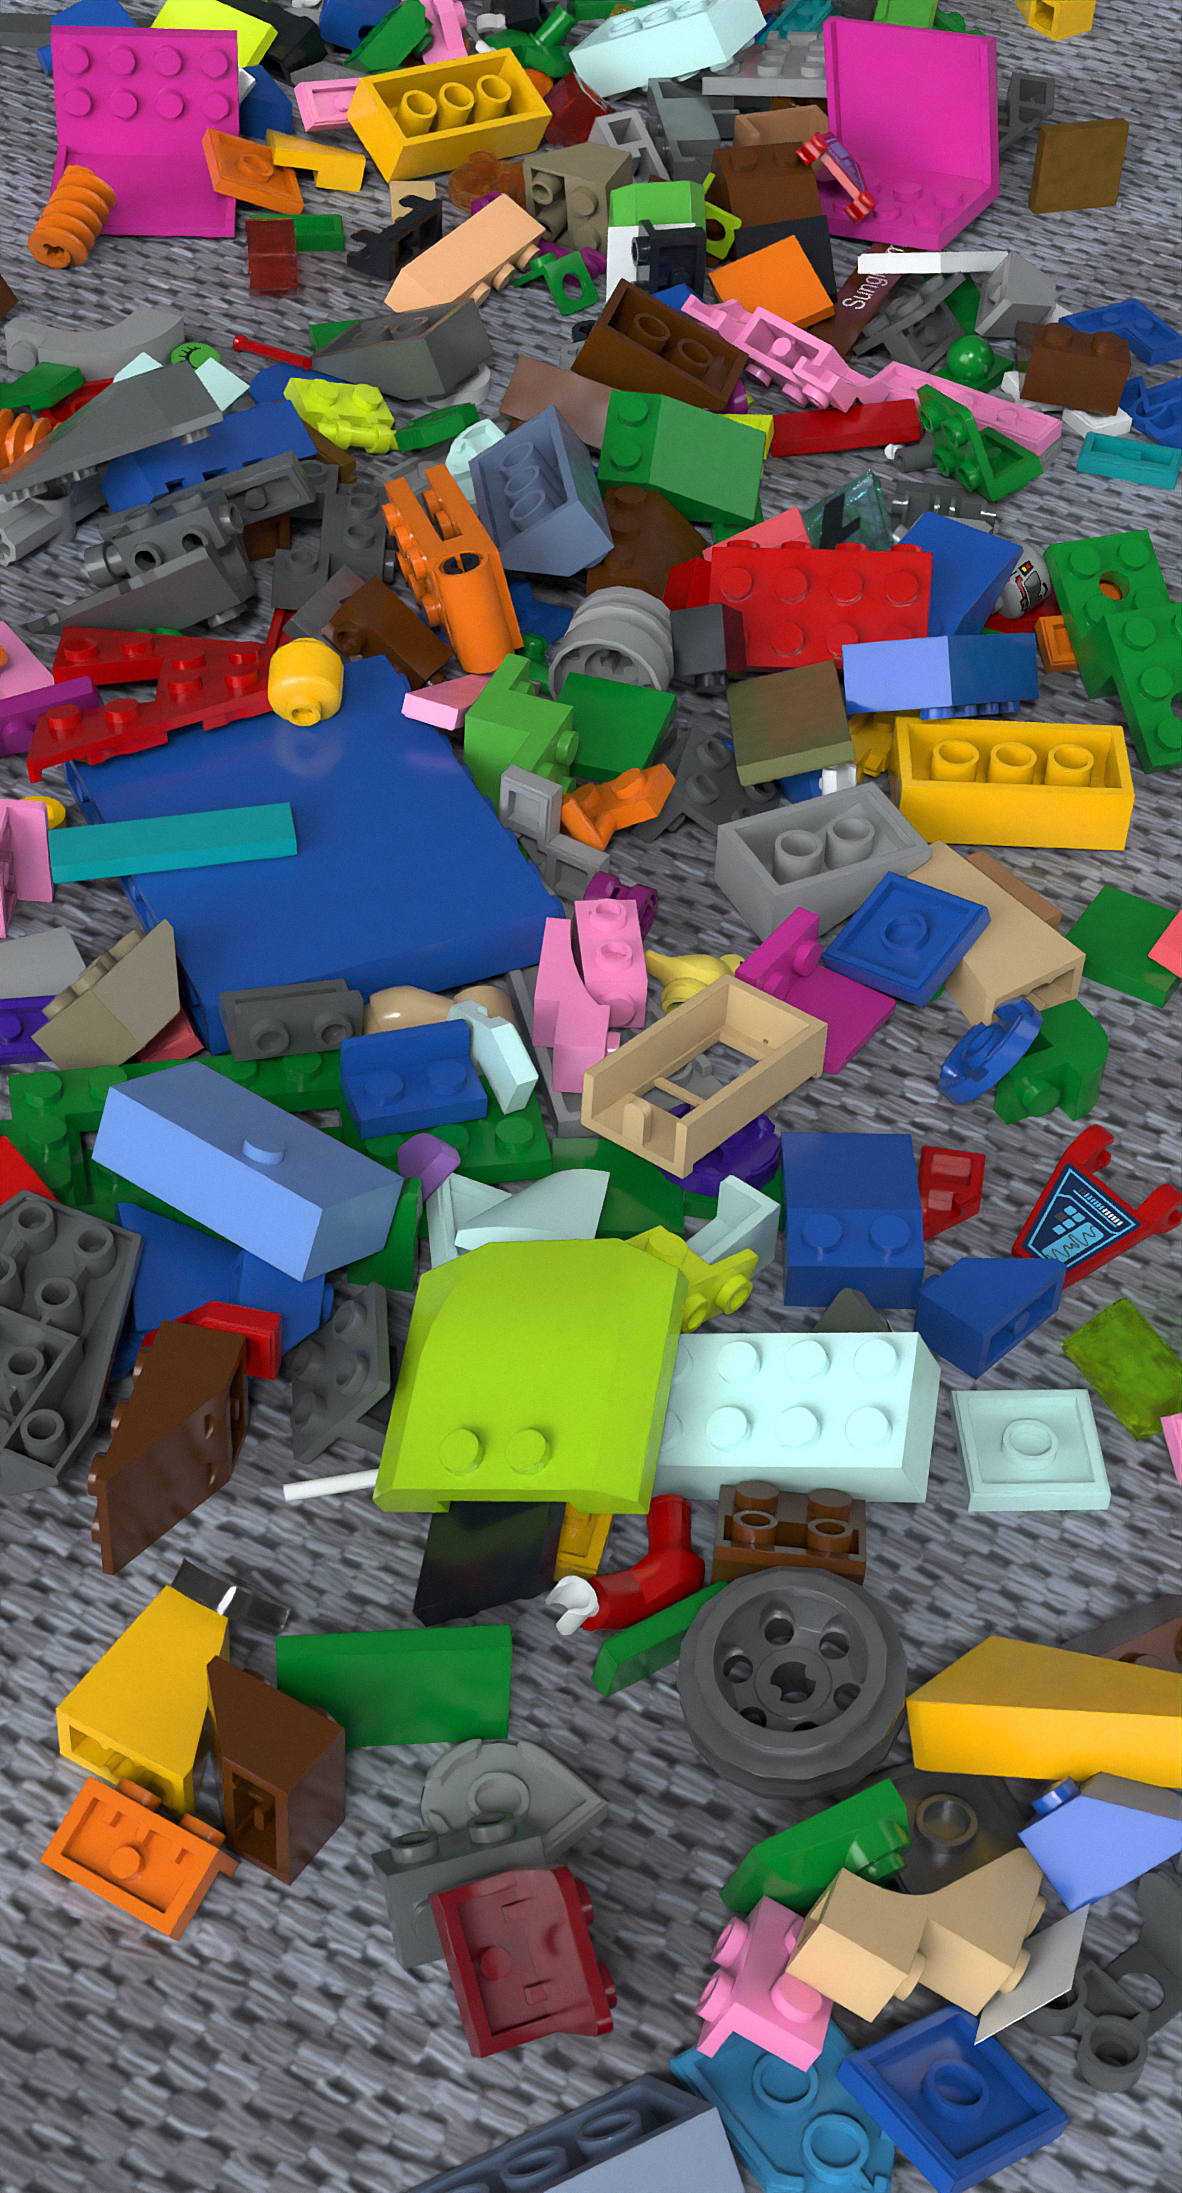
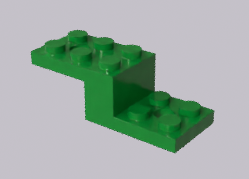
M1148 529L1050 544L1043 553L1088 698L1091 700L1119 695L1144 774L1182 768V720L1176 718L1171 710V701L1182 702V602L1171 603ZM1109 580L1114 582L1122 592V599L1113 600L1104 595L1100 589L1099 581Z

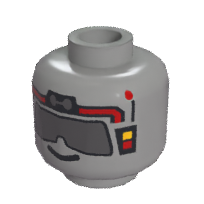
M1021 540L1010 541L1022 546L1024 551L990 613L994 614L997 612L1010 620L1019 619L1044 601L1052 592V581L1043 556L1045 551L1034 543L1027 544Z

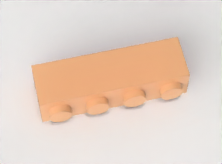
M503 193L403 267L384 302L396 313L474 298L478 308L486 300L493 287L498 291L502 290L512 279L516 269L519 268L525 272L529 268L528 263L538 258L541 249L537 247V244L546 228Z

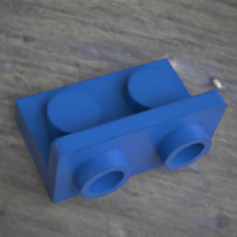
M465 1019L351 1037L341 1041L339 1088L360 1140L487 1117L488 1097L469 1057L470 1029Z

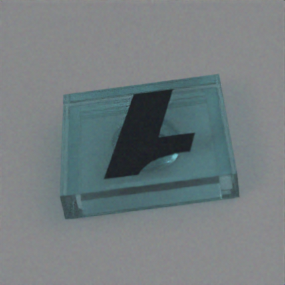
M871 469L801 513L814 549L836 550L837 544L850 542L864 544L869 547L868 551H884L895 543L881 482Z

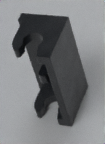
M416 195L404 196L399 200V204L413 210L405 216L395 219L394 224L387 226L380 234L366 229H359L351 234V239L356 242H362L367 246L359 252L351 251L347 254V267L389 282L396 278L403 267L442 239V200L434 198L430 201Z

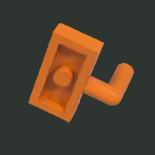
M665 763L641 771L639 768H632L622 773L616 779L597 786L593 783L585 784L576 789L572 794L562 795L560 833L604 852L614 831L658 817L676 779Z

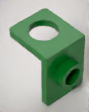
M579 250L559 259L556 258L554 251L528 263L532 272L512 281L514 288L544 275L562 316L571 315L599 301V295ZM566 274H571L579 280L582 287V294L579 300H572L564 293L562 280Z

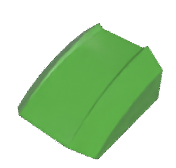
M687 180L634 183L612 190L610 192L608 227L639 226V220L649 219L652 225L696 223L695 227L702 226L706 232L704 185ZM606 260V278H607V260Z

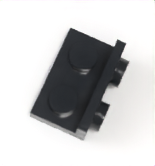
M649 219L639 220L638 237H633L631 242L632 260L634 266H637L636 281H631L630 283L650 295L685 283L703 299L707 234L703 227L655 230Z

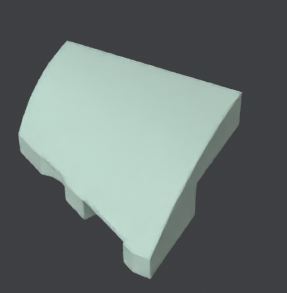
M571 1169L549 1175L460 1225L454 1245L472 1251L489 1242L595 1239L610 1172L591 1169Z

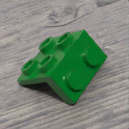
M928 384L917 389V395L921 403L917 407V413L924 428L932 435L936 447L932 450V457L937 468L944 476L948 477L950 475L961 482L969 492L975 491L993 503L1005 495L1021 491L1027 485V482L1043 474L1038 455L989 426L978 431L974 416L967 407Z

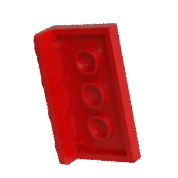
M732 540L727 543V547H712L708 605L723 603L742 612L747 671L782 672L834 659L837 674H844L842 645L929 637L932 577L935 570L932 552H923L921 546L913 544H896L890 547V551H868V546L850 542L837 544L836 550L814 549V545L801 541L784 542L781 544V548H760V544L754 541Z

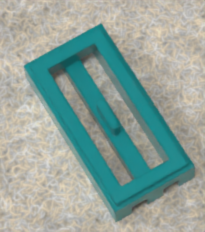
M1087 432L1078 456L1076 471L1174 490L1182 467V449Z

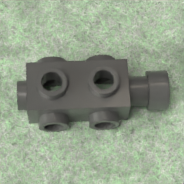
M222 487L203 493L201 488L188 490L175 497L171 501L172 505L157 511L153 505L139 508L124 518L126 524L115 537L113 543L105 541L86 548L84 563L87 573L98 588L104 589L124 580L126 574H130L132 578L201 547L196 545L203 542L202 546L213 542L216 549L224 547L233 536L241 534L244 530L243 519L239 509L233 502H228Z

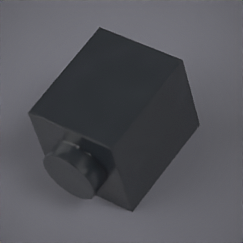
M723 603L670 611L675 678L695 685V690L698 692L725 690L729 688L728 681L747 678L743 616L741 611Z

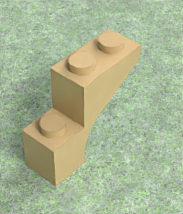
M1016 1848L936 1892L925 1895H908L876 1886L842 1867L806 1915L785 1972L872 2023L892 1996L901 2001L906 2000L917 1982L977 2016L997 1990L1002 1993L1012 1992L1026 1970L1031 1952L1023 1948L1022 1944L1023 1940L1036 1927L1046 1907L1047 1897L1038 1892L1044 1872L1027 1848Z

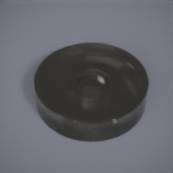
M189 1557L183 1558L171 1582V1586L195 1602L242 1625L274 1637H279L292 1610L290 1606L263 1590L222 1570Z

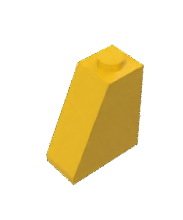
M166 1585L56 1708L60 1754L117 1785L121 1776L160 1798L162 1801L158 1809L180 1821L185 1813L193 1815L196 1810L210 1751L206 1665L215 1655L230 1663L229 1617L223 1615L209 1601L198 1597L191 1598Z

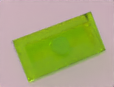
M1125 1297L1112 1303L1063 1341L1061 1347L1063 1352L1136 1441L1163 1432L1160 1417L1182 1411V1361L1128 1298Z

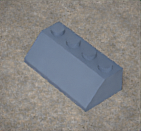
M554 404L468 461L480 522L499 551L503 569L570 577L582 568L594 567L606 557L608 551L615 547L589 450Z
M647 2074L404 2193L746 2192L717 2106Z

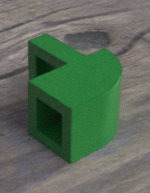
M1076 998L1040 1011L1043 1022L1038 1035L1013 1068L998 1081L993 1110L1007 1125L1031 1116H1043L1058 1106L1074 1122L1087 1115L1096 1105L1107 1061L1109 1041L1102 1025Z

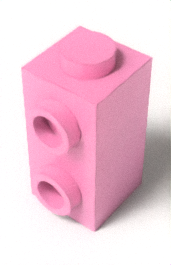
M606 898L574 901L572 954L583 984L597 1004L610 1006L609 1028H644L648 978L636 900Z

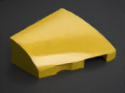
M272 129L266 130L265 144L271 147L273 165L313 170L315 187L349 192H359L361 190L366 163L363 154L313 142Z

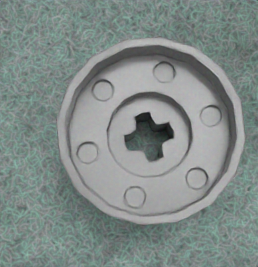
M622 586L599 589L583 599L572 617L564 639L549 668L548 688L553 700L556 702L569 672L667 692L669 682L675 672L670 610L661 600L640 589Z

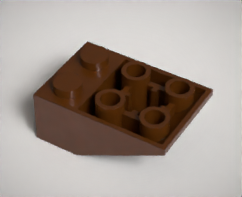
M163 1319L152 1346H142L140 1348L133 1372L134 1389L129 1399L120 1398L118 1400L111 1423L112 1441L107 1453L100 1451L96 1453L88 1477V1494L97 1497V1509L92 1525V1542L101 1544L103 1574L114 1576L230 1481L249 1431L246 1335Z

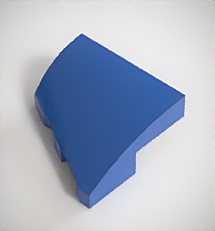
M1142 375L1127 380L1119 408L1132 418L1131 425L1157 445L1182 449V377L1147 389Z
M123 1202L115 1204L116 1225L142 1235L144 1242L129 1299L131 1333L154 1331L160 1327L163 1319L173 1321L212 1300L227 1303L231 1262L243 1248L151 1212L133 1203Z

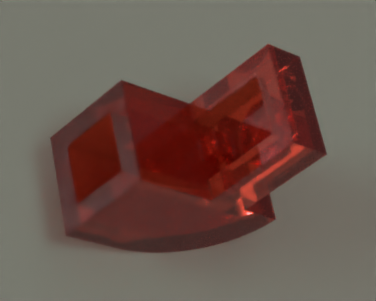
M293 218L245 219L246 240L244 251L248 276V295H296L298 278Z

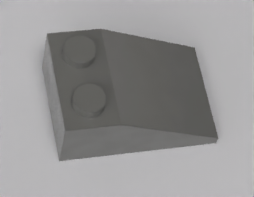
M474 298L355 321L309 358L312 360L310 368L312 370L351 383L378 387L380 392L403 400L426 397L428 402H437L454 394V386L457 383L475 376L479 372L478 366L494 352Z

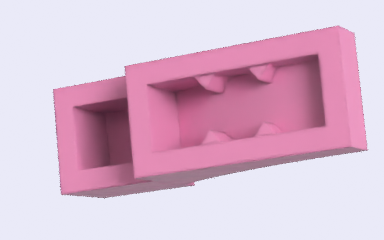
M546 917L534 997L532 1046L553 1048L551 1091L582 1094L584 1072L620 1047L621 1033L609 1032L610 1006L597 1004L579 976L571 950V919Z

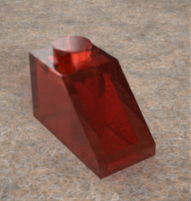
M571 69L542 98L553 114L543 136L553 146H556L559 142L564 147L585 143L588 141L596 117L617 113V111Z

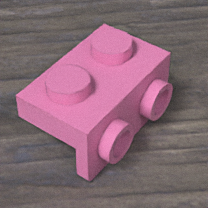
M0 799V938H6L17 900L52 902L55 891L50 862L47 806L41 801Z
M763 1895L745 1921L736 1916L730 1919L721 1932L711 1955V1960L718 1963L720 1967L707 1983L696 2007L695 2013L705 2019L697 2044V2051L712 2058L732 2031L804 2072L822 2052L834 2001L785 1972L804 1923V1917Z

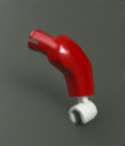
M673 1494L659 1495L651 1499L649 1514H645L646 1528L648 1530V1554L629 1570L594 1576L587 1581L577 1576L562 1578L544 1599L547 1605L559 1603L569 1609L555 1624L557 1630L562 1635H570L575 1633L580 1626L586 1631L628 1629L699 1592L705 1580L706 1568L705 1561L693 1551L690 1502L688 1500L683 1502L682 1496Z

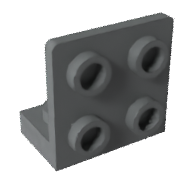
M693 724L656 764L665 763L676 779L658 817L634 824L631 833L643 842L650 844L665 829L669 832L676 830L685 817L688 816L717 837L718 825L777 809L782 789L773 780L746 787L744 785L741 786L735 754L721 740L709 736Z

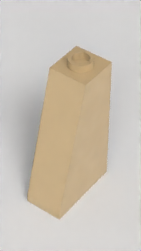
M942 840L930 844L929 846L932 848L931 859L905 877L986 906L992 920L944 981L945 987L972 1027L974 1025L977 1026L981 1021L986 1026L999 1019L993 1012L996 1010L995 1007L1012 998H1027L1039 1011L1075 998L1077 999L1086 954Z

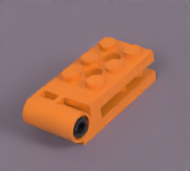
M444 463L424 469L429 489L422 491L421 495L428 517L404 477L383 483L389 503L381 505V511L391 537L395 536L400 550L395 552L397 566L404 583H409L416 604H421L429 628L439 626L464 671L472 674L496 671L508 653L515 654L514 650L523 647L524 644L499 551ZM436 522L440 537L431 523Z

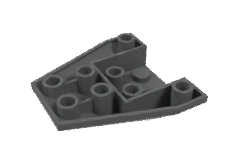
M188 360L158 367L109 385L0 472V494H4L6 502L16 499L18 501L49 491L46 483L48 480L54 479L57 485L67 481L71 483L99 473L96 464L176 437L179 440L180 446L211 436L208 426L224 421L223 415Z
M24 1189L0 1206V1493L7 1496L58 1485L95 1431L144 1245L143 1237L140 1234Z

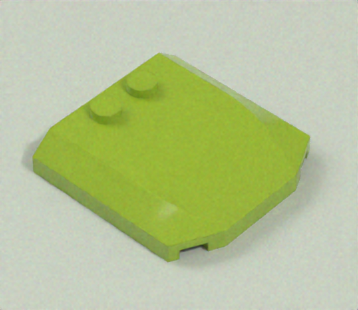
M619 1238L489 1242L421 1274L372 1501L384 1512L449 1513L451 1501L570 1502L580 1514H649L689 1283L687 1278L679 1268Z

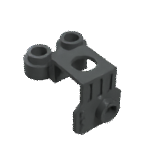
M1152 1868L1141 1875L1135 1901L1144 1921L1138 1942L1104 1970L1091 1959L1078 1970H1075L1071 1990L1051 2001L1056 2003L1062 2010H1054L1042 2006L1023 2017L1024 2021L1033 2031L1044 2036H1058L1075 2029L1082 2036L1077 2053L1079 2070L1088 2083L1101 2092L1116 2093L1134 2086L1141 2077L1147 2058V2040L1182 2011V1886L1163 1869ZM1129 1973L1149 1975L1160 1984L1164 1994L1163 2002L1157 2009L1148 2012L1117 1984L1118 1981ZM1103 2056L1114 2058L1122 2067L1110 2066L1098 2058Z

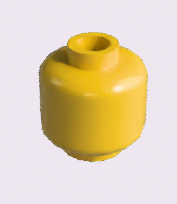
M298 638L278 648L271 657L268 678V700L273 711L282 719L289 720L298 726H311L318 721L333 717L340 709L342 700L344 666L340 656L322 641L314 638Z

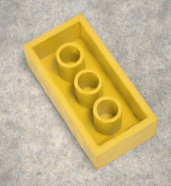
M510 47L362 77L359 79L346 113L347 119L388 184L389 181H404L534 152L537 150L553 115Z
M895 716L888 766L891 802L927 843L942 840L948 844L1124 851L1135 793L1122 726L948 718L920 720V717Z

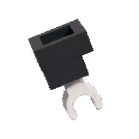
M504 0L505 15L487 13L476 18L477 33H484L485 38L503 29L523 31L528 35L530 32L535 34L550 16V11L544 0Z

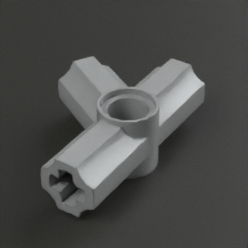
M109 461L96 464L99 473L75 482L68 483L67 481L56 485L54 479L48 480L46 483L49 491L18 501L16 499L6 502L4 494H0V565L8 567L42 544L57 545L72 540L77 533V522L108 503L99 484L110 466Z

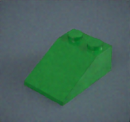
M611 390L597 474V483L602 502L604 504L608 486H637L646 491L660 492L686 520L754 526L766 432L662 394Z

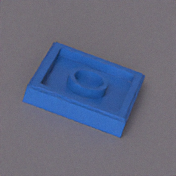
M888 871L821 955V958L827 969L924 1008L992 920L986 906Z
M953 2002L845 2056L835 2075L938 2193H962L1057 2139L1062 2135L1070 2119L993 2035L974 2045L980 2022L973 2014Z

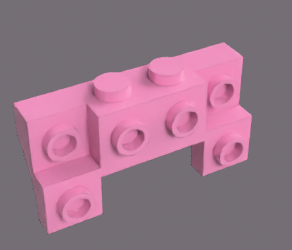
M691 294L680 309L686 317L748 353L747 367L744 372L752 380L766 388L769 387L771 382L783 388L781 394L801 408H805L808 403L824 410L829 405H832L846 413L850 406L883 402L890 392L877 377L869 379L851 369L833 346L760 306L751 314L733 298L723 303L709 305L702 303L696 296Z

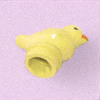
M645 950L644 952L646 971L656 977L664 986L661 994V1008L666 1014L676 1009L726 973L734 977L735 970L745 961L743 957L736 954H728L719 958L706 954L668 957L652 950Z

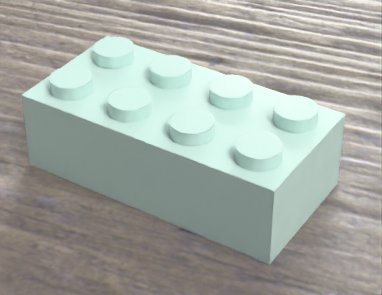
M665 0L610 17L569 53V56L589 100L593 101L607 96L610 101H615L626 96L632 89L641 87L642 91L646 92L648 78L675 77L676 81L680 82L693 77L700 72V69L709 67L711 72L726 68L735 61L733 55L754 44L755 40L753 37L767 24L757 0Z
M918 1332L680 1334L651 1498L659 1495L673 1494L682 1496L683 1500H719L720 1484L736 1486L743 1481H762L774 1485L779 1491L809 1494L813 1490L827 1488L843 1491L849 1494L852 1499L865 1500V1502L925 1503L941 1368Z

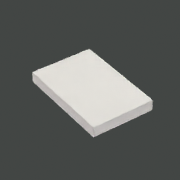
M1008 251L861 254L858 257V274L993 271L1009 253Z

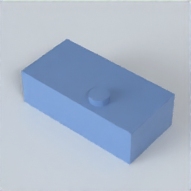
M196 1060L110 1086L91 1158L301 1283L384 1250L404 1182V1178Z

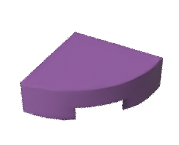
M421 1133L410 1138L397 1150L400 1176L404 1180L410 1177L422 1178V1203L433 1194L461 1162L455 1147L428 1133Z

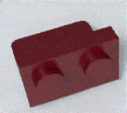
M516 1865L428 1894L472 2057L484 2058L556 2032L598 2037L613 2031V2019L610 2010L614 2009L617 2005V1995L609 1969L602 1960H596L587 1927L591 1926L594 1921L592 1902L583 1881L577 1876L573 1877L566 1865Z

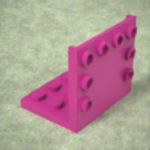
M831 16L823 22L829 132L834 134L861 166L868 191L878 204L868 215L855 224L843 210L854 199L830 170L824 166L815 173L821 212L822 215H827L829 234L940 252L1000 195L996 37Z
M52 25L51 48L58 147L50 197L55 189H57V184L64 175L67 166L80 165L95 172L100 179L112 187L116 194L117 202L113 209L109 210L110 216L102 224L100 234H109L115 237L128 235H156L162 238L202 236L208 239L235 237L237 198L214 191L202 145V138L207 128H213L240 137L237 30Z

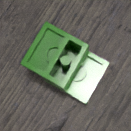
M512 653L507 654L465 715L464 763L468 765L475 787L481 796L488 795L492 800L497 816H499L501 774L512 764L562 785V795L572 794L576 790V779L570 777V765L575 758L579 743L578 732L572 731L573 706L536 697L535 684L529 682L530 658ZM517 839L519 851L528 861L530 855L519 839Z

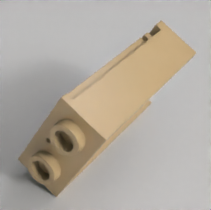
M726 973L584 1072L580 1124L675 1176L684 1179L693 1172V1164L702 1159L706 1154L733 1136L808 1080V1078L818 1079L822 1076L828 1023ZM718 1041L759 1061L707 1100L666 1079ZM656 1086L696 1108L680 1119L640 1097Z

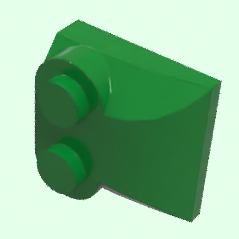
M404 0L392 8L340 66L371 75L406 69L401 64L410 52L414 56L418 55L433 38L428 32L433 24L425 16L426 7L419 0Z
M888 1778L753 1846L719 1893L723 1903L731 1910L750 1914L763 1895H766L797 1914L805 1913L812 1909L842 1867L876 1886L887 1889L884 1883L890 1881L908 1867L903 1857L914 1844L910 1837L906 1805L891 1779Z

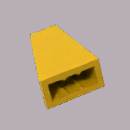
M991 1635L905 1698L914 1766L916 1769L931 1772L1061 1780L1070 1775L1073 1781L1085 1782L1097 1773L1105 1772L1159 1787L1182 1789V1674Z

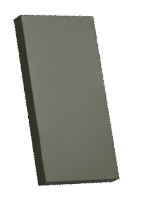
M834 659L732 683L726 689L736 767L741 786L744 785L746 787L853 762L856 759Z

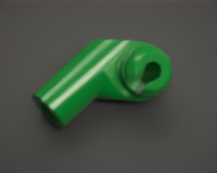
M526 632L521 635L524 646L515 649V654L530 658L529 680L541 683L539 693L552 698L548 688L550 667H548V660L545 656V652L548 649V641L539 634Z

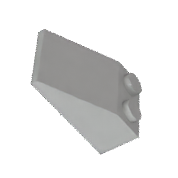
M872 781L718 825L714 881L762 942L798 907L820 916L818 936H821L856 912L888 871L904 877L931 859L932 848L875 782Z

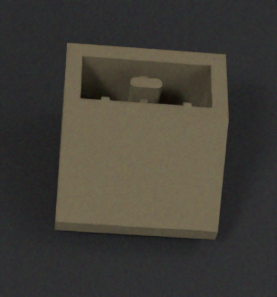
M589 141L526 157L522 163L527 213L546 228L542 238L573 251L581 250L588 246L607 256L610 192L633 184L631 152Z
M164 918L146 934L138 926L130 930L109 951L103 952L79 974L80 978L72 986L66 987L41 1010L49 1020L31 1038L61 1070L92 1068L105 1065L118 1067L141 1050L180 1012L174 929L171 924Z

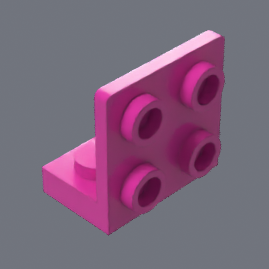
M798 907L735 970L734 977L828 1023L823 1071L835 1075L845 1067L894 1014L896 1000L818 965L822 949L821 944L817 942L820 916Z

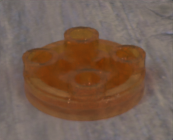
M477 151L470 154L469 163L461 165L449 175L448 198L455 207L471 214L472 201L484 197L492 191H497L500 195L505 193L522 209L527 211L522 162L512 163L496 160V156L491 152Z

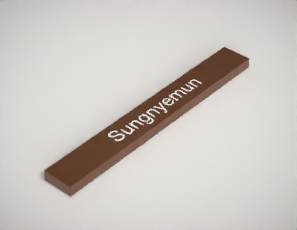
M874 242L866 254L927 252V250ZM857 265L837 293L838 303H833L835 315L815 323L809 334L833 346L848 365L855 355L852 348L865 337L861 329L884 313L883 309L892 302L911 273L858 274Z

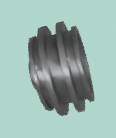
M776 1566L735 1579L701 1606L681 1642L677 1689L680 1695L681 1709L694 1748L723 1780L763 1799L809 1802L851 1789L886 1760L905 1724V1698H907L908 1689L907 1656L893 1618L863 1586L823 1568ZM793 1636L791 1641L785 1645L777 1646L769 1642V1640L777 1637ZM824 1642H829L844 1651L846 1655L836 1660L828 1659L820 1652V1648ZM737 1662H744L753 1670L751 1677L745 1682L733 1683L727 1679L731 1669ZM846 1690L858 1692L859 1695L846 1711L839 1709L835 1705L834 1700L841 1692ZM791 1692H803L807 1694V1699L793 1704L783 1702L782 1696ZM752 1713L759 1714L762 1726L748 1721L744 1716Z

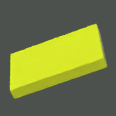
M167 0L150 27L237 30L238 66L241 68L259 65L278 34L271 24L216 0Z

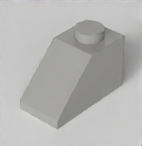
M1012 250L982 283L975 331L981 336L1016 338L1015 327L1017 321L1044 325L1056 308L1054 303L1056 282Z

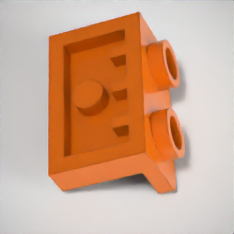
M89 1776L39 1861L179 1942L218 1872L220 1871L232 1878L239 1865L237 1861L220 1850L226 1836L188 1813L184 1814L178 1826L161 1817L155 1812L162 1800L122 1776L114 1790Z

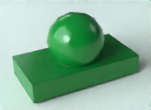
M969 334L957 338L952 343L946 355L947 365L933 375L988 394L991 389H996L1002 384L1005 372L1013 371L1015 361L993 353L990 344L980 336Z

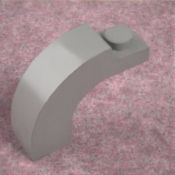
M140 305L119 324L89 332L66 331L14 317L5 325L8 368L27 373L41 362L80 367L83 381L89 382L114 378L115 375L142 352H145L162 366L170 365L173 350L185 343L184 317Z

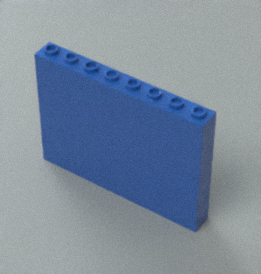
M384 654L343 664L344 676L340 709L330 719L318 721L314 725H295L289 720L282 719L273 710L249 718L236 719L226 725L204 731L202 722L199 721L168 731V742L131 754L116 755L105 762L92 766L87 762L76 760L63 763L65 781L88 825L290 802L298 855L116 877L145 933L164 918L173 927L179 994L211 1056L231 1051L219 1015L220 992L344 978L349 991H360L364 1005L370 1003L369 997L371 994L393 986L410 985L435 993L540 963L546 917L566 919L565 910L560 898L557 895L550 896L543 886L537 865L532 860L526 861L521 854L513 830L510 827L504 828L497 819L492 800L488 795L481 796L475 787L468 765L466 763L459 764L453 755L451 743L444 732L438 733L431 724L405 717V714L402 713L405 694L411 692V688L405 674H397Z

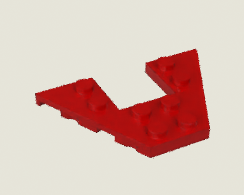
M64 626L52 666L55 684L87 675L92 678L95 685L159 679L156 696L153 702L138 703L137 700L132 698H121L108 702L104 707L80 709L79 706L72 704L59 705L49 709L46 713L39 714L26 760L30 783L43 781L41 775L43 769L64 762L76 760L87 762L92 766L105 762L116 755L131 754L167 743L168 731L199 721L202 722L204 731L226 725L236 719L249 718L272 711L273 708L268 700V678L270 660L276 652V646L274 644H263L254 641L241 642Z

